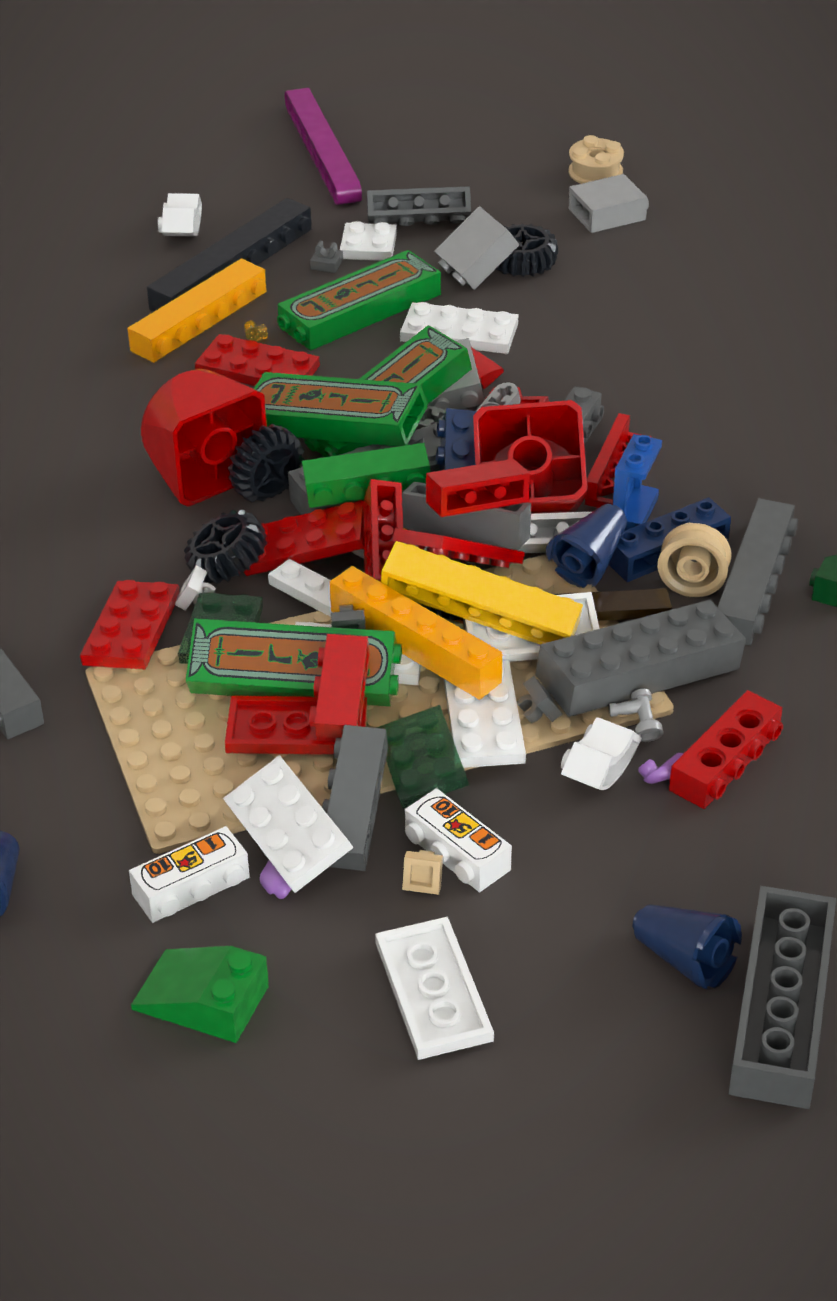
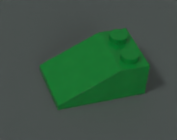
M234 946L165 949L132 1002L131 1009L237 1043L269 987L266 956Z

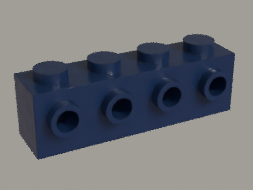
M446 408L443 419H438L436 437L440 438V446H437L436 464L440 465V471L476 465L473 416L477 411Z
M709 497L625 530L608 565L626 582H630L658 570V559L666 535L674 528L685 523L705 524L718 530L729 541L731 516Z

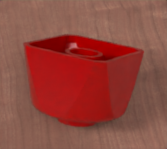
M194 369L181 373L167 381L153 395L142 417V442L160 475L181 504L190 507L234 488L228 479L230 472L227 468L232 464L229 457L236 454L237 450L235 447L241 446L243 437H250L251 430L259 431L261 425L267 427L265 396L255 389L206 369Z
M572 400L487 406L481 407L474 414L476 465L514 459L530 472L528 503H531V514L566 513L578 510L587 494L582 407Z

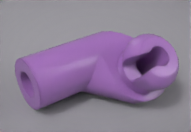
M676 753L659 768L654 760L649 759L638 768V772L645 778L643 781L649 784L668 780L671 775V766L683 753Z
M268 860L260 874V884L270 895L275 894L278 899H284L291 891V888L271 861Z

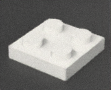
M359 221L345 223L340 250H343V259L382 261L392 257L397 235V225L385 222L377 224H367Z

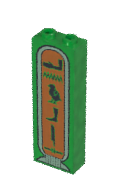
M406 250L278 303L277 323L281 330L288 333L298 343H301L311 351L407 310L412 302H425L441 295V272L410 250Z
M427 325L360 379L421 384L427 404H429L472 370L466 347ZM303 438L304 443L311 451H317L324 457L341 455L357 448L371 445Z
M264 372L254 387L255 390L263 393L265 396L267 427L271 424L285 427L297 438L405 446L408 445L428 407L422 386L417 383Z
M194 619L185 681L190 693L314 697L315 676H321L322 668L318 667L319 647H325L327 634L368 636L370 658L365 689L367 705L391 707L392 695H398L399 675H394L395 664H401L402 644H397L395 631Z

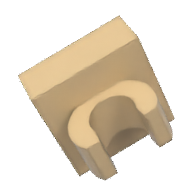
M420 850L419 852L407 851L404 857L402 890L439 895L443 855H435V852Z

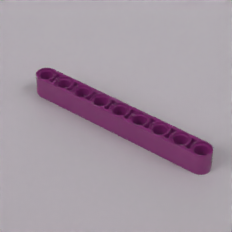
M309 87L286 90L284 92L286 109L335 204L341 205L362 201L359 179Z

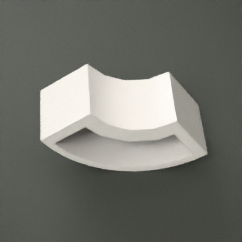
M168 193L167 203L163 204V217L158 218L159 233H162L164 236H197L202 212V202L199 194Z
M596 717L594 723L587 727L583 739L579 742H574L572 748L565 752L561 761V768L563 769L561 774L599 790H606L619 779L627 768L641 741V737L630 729Z

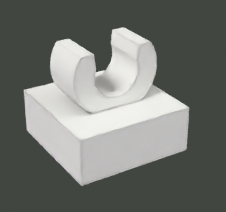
M197 565L195 566L180 590L175 602L176 606L186 611L193 601L199 608L205 609L211 601L210 597L216 588L209 583L203 582L207 574L206 570Z

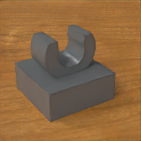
M320 240L310 260L311 270L336 273L343 261V250H337L335 242L331 244L330 248H324L323 241Z
M352 604L339 605L340 612L331 613V627L365 629L364 610L353 611Z
M535 676L523 683L529 694L519 698L517 704L525 712L524 716L530 723L538 721L543 713L551 722L562 715L551 694Z

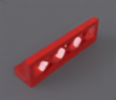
M618 414L587 477L585 505L597 508L604 504L613 505L612 499L601 496L610 493L614 494V482L611 478L615 477V468L627 447L626 443H629L633 434H637L629 432L630 415Z

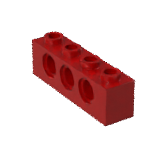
M370 479L363 501L364 573L381 582L382 569L396 542L393 541L395 528L403 529L402 483Z
M747 690L671 766L669 791L703 809L714 799H720L727 785L733 779L738 780L742 776L746 766L752 760H757L761 756L764 747L771 740L775 741L778 739L783 729V723L781 722L783 707Z

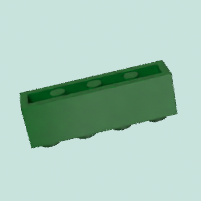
M424 443L302 461L309 508L364 500L370 479L402 483L403 492L414 481L426 483V473H430V464Z

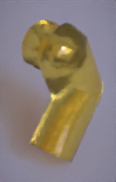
M249 320L244 324V332L249 340L260 342V339L268 338L266 325L261 324L257 326L253 320Z

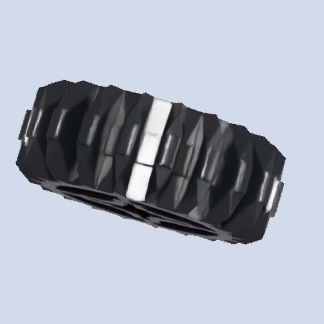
M522 223L521 225L511 224L510 227L504 226L519 243V246L495 270H502L503 274L510 273L513 277L516 275H522L523 277L525 275L534 276L535 273L543 274L544 270H551V266L555 265L557 259L558 245L555 235L550 233V230L543 229L542 226L535 227L532 223L530 225Z
M274 424L268 427L261 425L259 431L251 430L250 437H243L241 446L235 447L237 450L236 454L229 457L232 464L227 468L230 472L228 479L235 488L234 490L251 502L256 500L264 502L268 497L273 498L275 495L281 494L285 489L289 490L288 472L301 468L300 464L305 460L302 457L304 449L301 447V442L287 428L275 426Z
M231 510L228 514L223 512L215 519L212 517L211 521L207 524H202L200 530L193 532L194 537L187 541L188 546L184 549L186 564L191 571H193L196 565L206 570L207 574L204 578L206 583L215 582L219 584L224 579L229 582L232 577L236 575L240 577L241 572L250 570L249 566L259 561L258 556L265 552L264 547L267 545L265 529L252 513H246L245 510L238 512Z

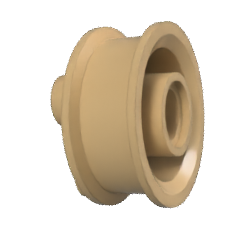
M588 135L583 140L573 144L569 150V156L573 161L569 166V175L580 184L623 174V167L620 162L624 157V150L619 142Z
M700 523L680 525L671 530L663 541L658 559L660 578L668 588L683 596L704 597L713 594L726 581L731 561L730 545L727 539L713 527Z

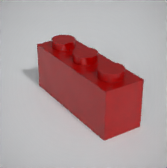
M509 459L426 473V503L440 517L529 502L530 472L516 460Z
M327 634L325 647H319L318 667L322 668L321 676H315L314 697H318L317 706H311L309 725L310 727H315L317 741L335 742L336 738H342L344 725L361 726L370 658L368 636Z

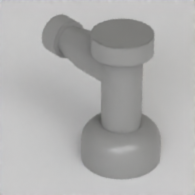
M649 689L635 690L631 693L630 701L608 704L610 717L618 716V714L629 715L638 713L640 722L636 725L635 733L641 737L642 742L657 740L664 733L662 724L658 720L653 719L650 706L652 695Z

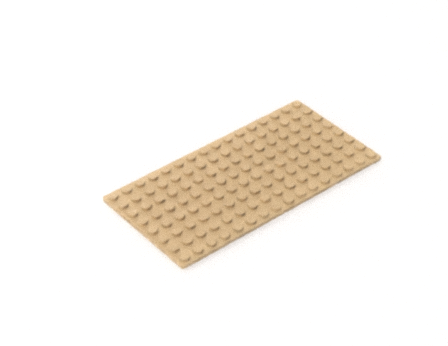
M546 555L525 559L523 564L510 563L509 568L497 566L483 570L498 576H506L515 582L530 587H538L551 594L598 592L595 587H592V584H587L585 588H580L565 581L556 573L557 565L554 560L548 561ZM315 611L271 623L295 625L296 622L331 624V617L320 611ZM617 620L598 621L599 628L619 624ZM191 642L154 651L146 670L93 666L85 671L88 684L150 848L155 854L172 851L227 826L232 834L245 831L246 828L223 798L279 755L321 807L324 799H330L331 789H328V775L330 768H336L337 759H334V755L225 753V736L231 696L190 693L185 680ZM538 659L509 662L516 701L522 696L529 694L523 683L533 676L536 677ZM421 665L418 685L399 684L398 695H392L391 707L367 705L366 727L386 729L388 752L380 794L477 768H456L444 680ZM664 690L651 694L650 706L653 719L673 713L674 705ZM556 702L562 712L560 717L551 722L543 713L538 721L530 723L524 716L525 712L517 704L526 754L583 739L587 727L594 723L596 717L622 727L635 725L640 722L638 713L629 715L618 714V716L610 717L609 706L568 717Z

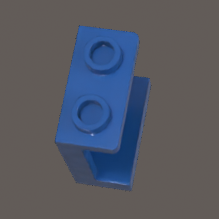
M633 434L615 468L613 505L620 507L627 518L625 530L647 522L658 500L659 489L642 485V480L646 479L662 447V440L647 435Z

